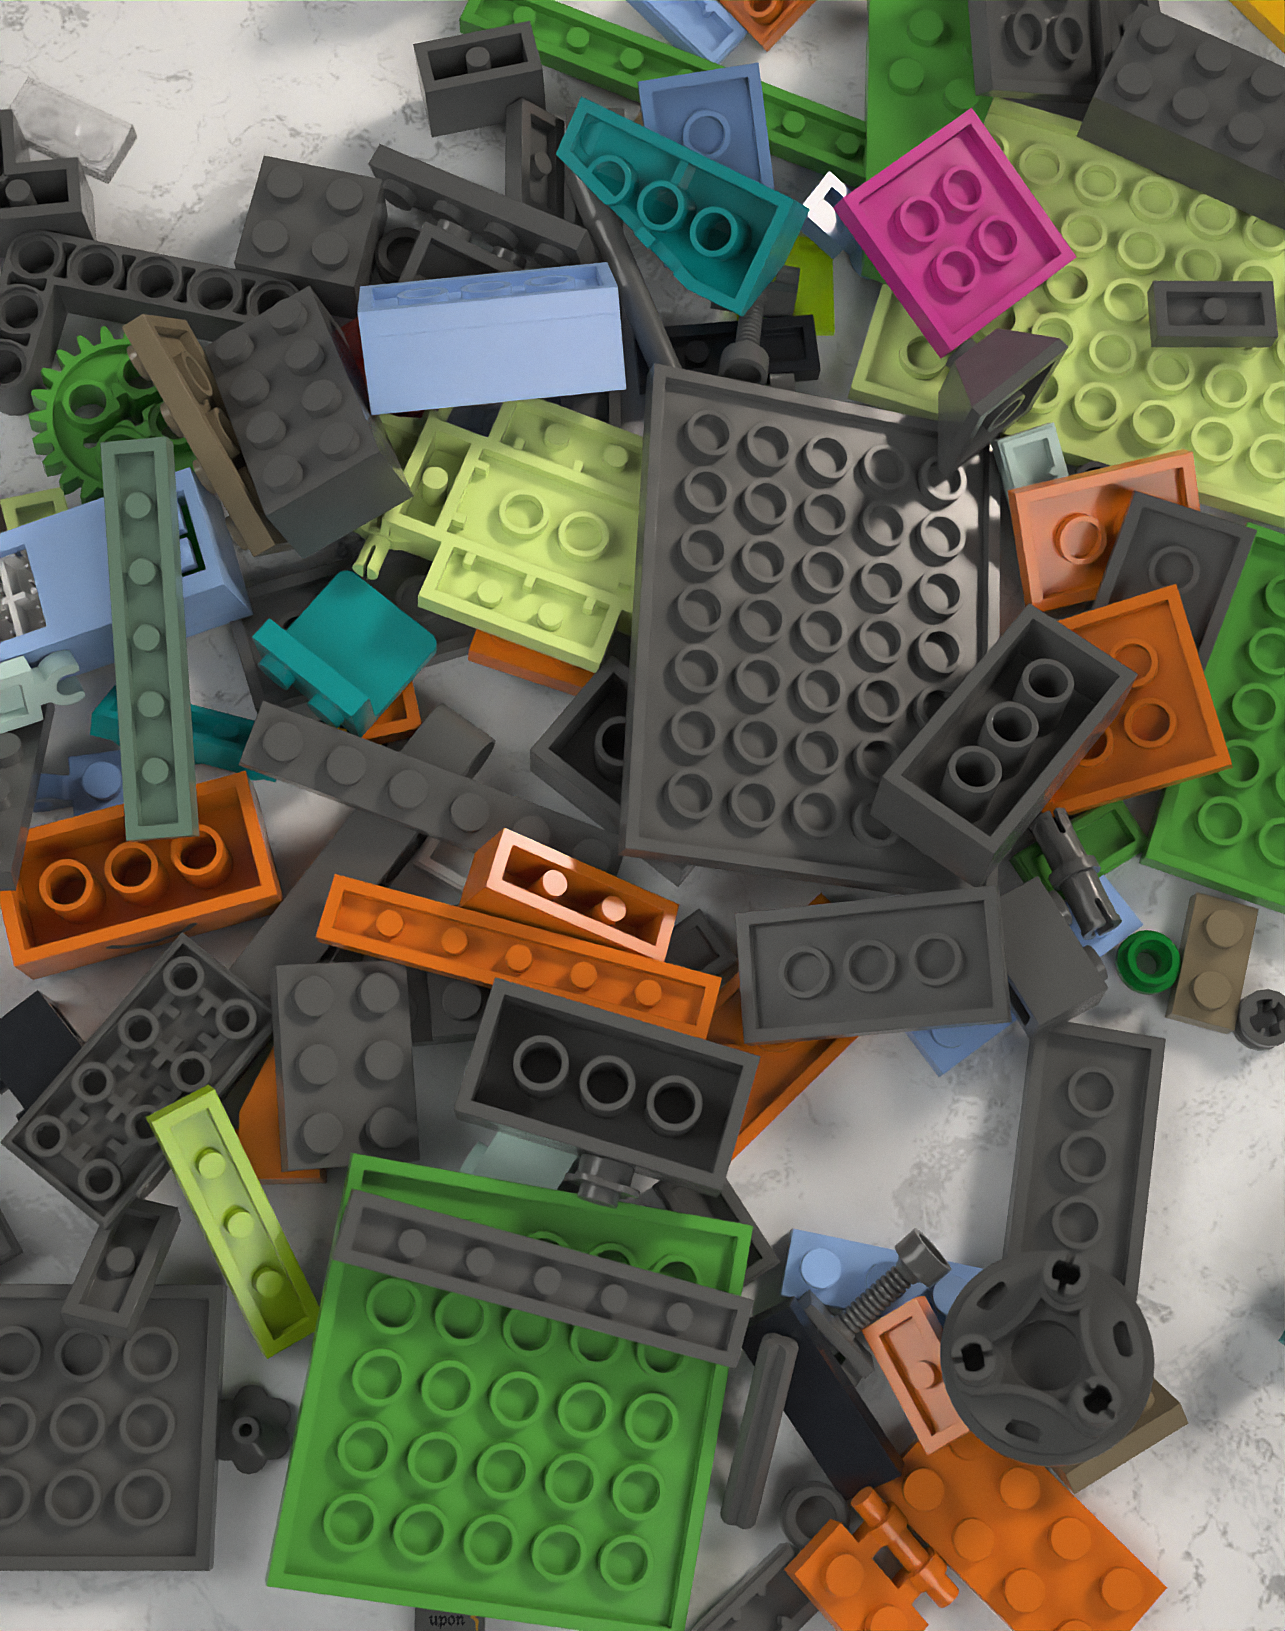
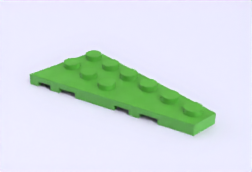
M867 0L868 38L866 43L864 118L866 136L863 164L865 182L970 108L975 111L984 124L994 97L976 96L968 0ZM862 249L861 275L888 285Z

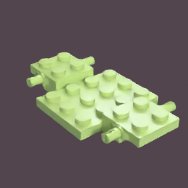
M541 398L503 402L488 437L448 423L447 420L453 407L425 410L420 419L380 414L379 417L413 497L353 531L365 539L360 554L352 566L354 572L363 577L367 569V579H377L389 549L403 550L430 560L433 563L419 592L418 607L596 673L601 667L616 627V631L631 636L643 437Z

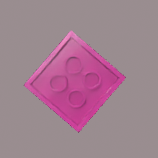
M972 108L843 197L833 207L940 359L1076 258L1072 249Z

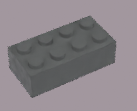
M1139 3L1093 95L1076 137L1285 230V67Z
M310 286L289 298L279 301L272 308L238 328L226 332L219 339L203 347L265 515L302 559L307 558L413 497L379 415H371L368 389L345 335Z
M1029 603L884 773L869 815L972 887H981L1118 715L1138 674Z
M495 977L453 1111L456 1118L464 1122L580 1157L582 1154H591L618 1161L634 1168V1173L717 1198L723 1191L760 1056Z

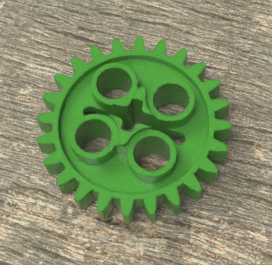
M106 326L101 327V343L95 346L84 336H77L80 354L76 357L62 349L56 351L61 372L50 368H42L40 372L43 384L49 390H32L31 396L34 407L40 411L28 414L31 430L39 433L32 438L36 455H47L42 461L47 477L62 474L59 479V485L64 495H68L81 487L80 498L82 504L104 497L100 442L165 437L161 432L168 427L160 411V404L164 401L155 385L148 389H136L129 385L134 378L141 375L129 359L127 347L131 343L126 334H123V339L115 340ZM88 404L98 405L104 409L99 416L91 419L75 415V412L80 407ZM131 417V418L133 419V421L136 422L137 424H139V423H142V424H141V425L134 426V424H133L129 419H127V420H124V419ZM185 437L170 439L173 442L175 472L188 467L194 471L193 461L197 458ZM85 443L96 444L93 448H86L84 445Z

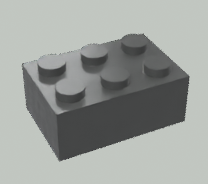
M611 655L530 749V771L604 830L619 835L629 668ZM642 859L677 887L681 885L695 868L692 865Z

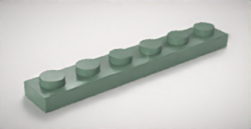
M166 436L100 442L126 841L138 842L199 837L173 442Z

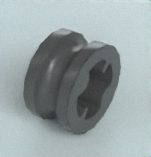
M1264 989L1257 990L1241 999L1235 1030L1233 1031L1237 1040L1247 1048L1257 1051L1270 1050L1284 1043L1285 996L1278 991ZM1256 1004L1263 1005V1013L1272 1010L1276 1016L1277 1023L1269 1027L1271 1037L1264 1036L1265 1028L1255 1031L1251 1025L1250 1017L1258 1013Z

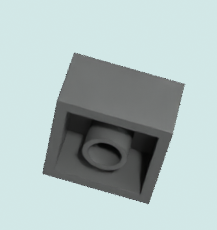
M264 155L236 253L235 268L282 278L291 282L298 291L310 286L330 315L359 321L357 312L360 286H370L376 264V245L383 236L388 218L382 179Z

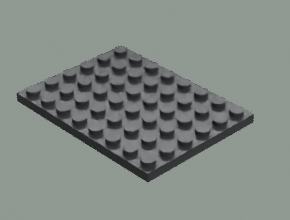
M654 363L647 374L618 855L900 895L974 888L869 814L884 773L1000 638V474L991 443L946 478L938 470V421ZM998 865L981 887L994 885L998 887Z

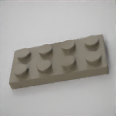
M142 314L122 326L124 333L131 343L127 347L130 361L145 380L153 381L164 401L160 404V411L165 422L178 437H185L197 458L193 461L194 471L208 492L218 494L229 514L225 518L227 529L237 545L245 551L249 549L253 557L292 550L293 547L265 515L207 356L187 321Z

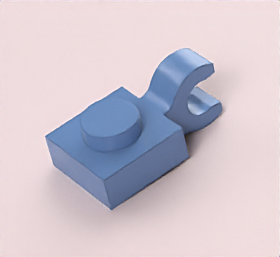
M120 750L68 757L70 775L41 774L33 812H46L73 807L74 816L123 804Z

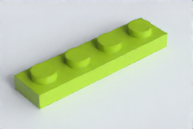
M208 1084L147 1116L146 1119L262 1354L269 1359L315 1332L320 1307L216 1090Z

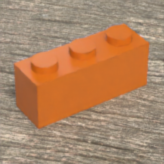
M503 828L475 852L458 907L664 962L679 904Z

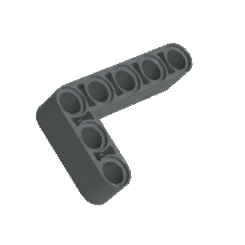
M45 230L23 232L11 242L0 273V379L6 374L20 372L14 381L0 384V412L9 416H21L30 413L36 408L31 396L32 390L46 389L40 371L42 368H52L68 313L125 325L142 314L182 319L187 321L197 339L214 342L226 332L238 328L272 308L279 301L289 298L299 291L291 282L278 277ZM52 265L45 272L32 274L40 266ZM100 277H111L105 284L91 286V283ZM161 288L171 289L165 296L159 298L149 297L155 290ZM219 300L230 301L225 308L219 310L207 309L213 302ZM36 318L35 322L30 326L16 328L17 324L22 320Z

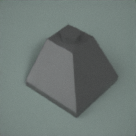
M997 328L979 343H976L972 338L968 339L953 352L946 362V366L950 371L938 392V470L946 478L1032 409L1068 349V346L1060 338Z

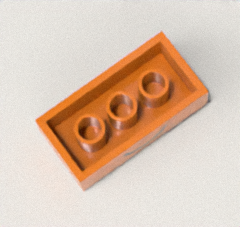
M246 771L196 784L199 837L138 842L126 841L124 803L29 828L16 891H0V906L14 967L32 980L174 942L182 932L188 937L272 915L284 900L257 792Z

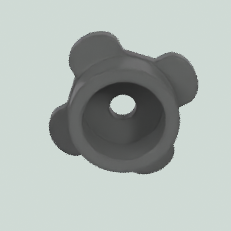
M582 1154L578 1170L575 1174L566 1173L564 1177L565 1181L580 1186L578 1198L608 1208L616 1209L619 1199L627 1200L628 1197L638 1199L640 1194L639 1190L630 1187L635 1172L634 1168L596 1155Z

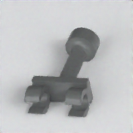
M784 265L777 273L776 281L774 280V282L769 283L744 316L739 315L735 343L728 345L723 350L720 357L718 376L766 385L769 356L759 346L763 317L775 318L793 315L800 276L799 267ZM711 301V309L732 312Z
M916 1228L895 1245L894 1248L898 1254L896 1267L892 1266L891 1271L888 1270L885 1273L886 1275H882L880 1277L881 1280H876V1284L873 1283L870 1286L871 1289L867 1288L865 1290L866 1293L863 1292L860 1295L861 1297L855 1299L856 1302H851V1306L848 1305L845 1308L846 1311L842 1310L840 1312L841 1315L834 1316L810 1289L800 1297L799 1304L815 1328H818L839 1350L834 1357L854 1387L858 1385L863 1377H868L875 1370L872 1354L855 1338L856 1333H859L861 1328L864 1329L866 1324L871 1323V1320H874L876 1315L879 1316L881 1311L886 1309V1306L889 1307L891 1302L896 1301V1297L899 1298L901 1293L904 1294L906 1288L909 1289L911 1284L923 1283L928 1288H932L951 1271L949 1263L941 1252Z

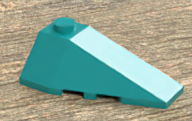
M582 96L556 152V155L580 180L621 218L646 248L652 250L673 272V275L686 289L740 316L746 314L784 266L810 211V208Z

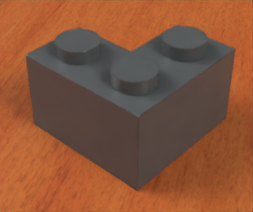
M0 110V258L6 257L7 250L13 239L29 230H45L97 241L93 194L78 157L30 161L29 146L13 110Z

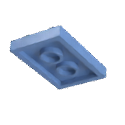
M759 62L637 82L644 127L775 190Z

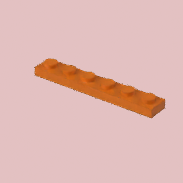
M338 874L334 875L315 936L317 941L323 944L492 989L495 977L704 1040H706L722 980V977Z

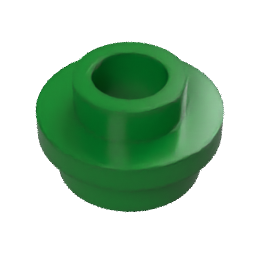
M1143 930L1131 934L1120 944L1116 952L1115 967L1119 978L1129 989L1140 994L1153 995L1173 985L1179 976L1181 959L1177 947L1167 936L1156 931ZM1139 953L1149 954L1155 960L1156 970L1154 974H1146L1138 968L1137 956Z

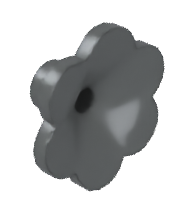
M257 1385L244 1386L237 1392L234 1399L222 1400L219 1460H232L238 1471L244 1474H253L259 1472L265 1466L267 1460L283 1457L288 1452L291 1444V1438L285 1429L291 1419V1410L285 1400L268 1398L265 1390ZM246 1423L252 1427L250 1436H245L242 1431Z

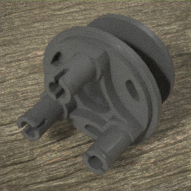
M1065 1250L1023 1252L996 1261L980 1271L964 1286L953 1302L944 1323L940 1345V1364L945 1388L954 1409L964 1424L979 1440L994 1451L1012 1460L1034 1466L1062 1467L1075 1465L1098 1457L1113 1448L1132 1430L1146 1407L1154 1378L1155 1361L1152 1337L1146 1319L1132 1295L1107 1271L1085 1260L1082 1256L1068 1254V1251Z

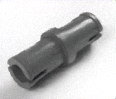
M1055 808L1053 811L1054 818H1052L1050 810L1037 816L1028 828L1034 835L1052 871L1048 880L1053 890L1062 892L1081 930L1083 939H1093L1096 936L1095 930H1097L1099 936H1102L1118 927L1122 919L1116 913L1097 875L1101 867L1094 855H1087L1068 818L1066 809Z

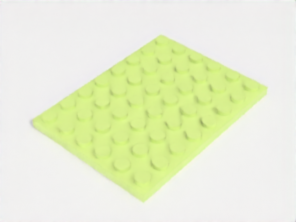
M994 97L984 126L1076 255L1074 260L968 338H972L976 343H979L995 329L1000 328L1060 338L1068 346L1032 409L1000 435L1001 438L1054 422L1065 463L1076 467L1079 465L1083 466L1092 461L1113 466L1180 449L1193 452L1200 504L1285 529V230L1076 137L1082 121ZM1153 281H1273L1278 338L1271 348L1151 347L1147 291ZM884 283L880 290L848 399L892 412L938 421V392L950 371L946 366V362L957 348L940 359L890 287Z

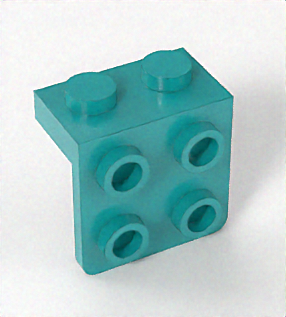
M348 570L339 572L286 631L269 618L252 636L261 657L257 665L265 675L281 688L288 690L292 685L309 699L307 706L324 723L335 728L342 725L350 733L358 737H362L437 652V642L434 635L362 578Z

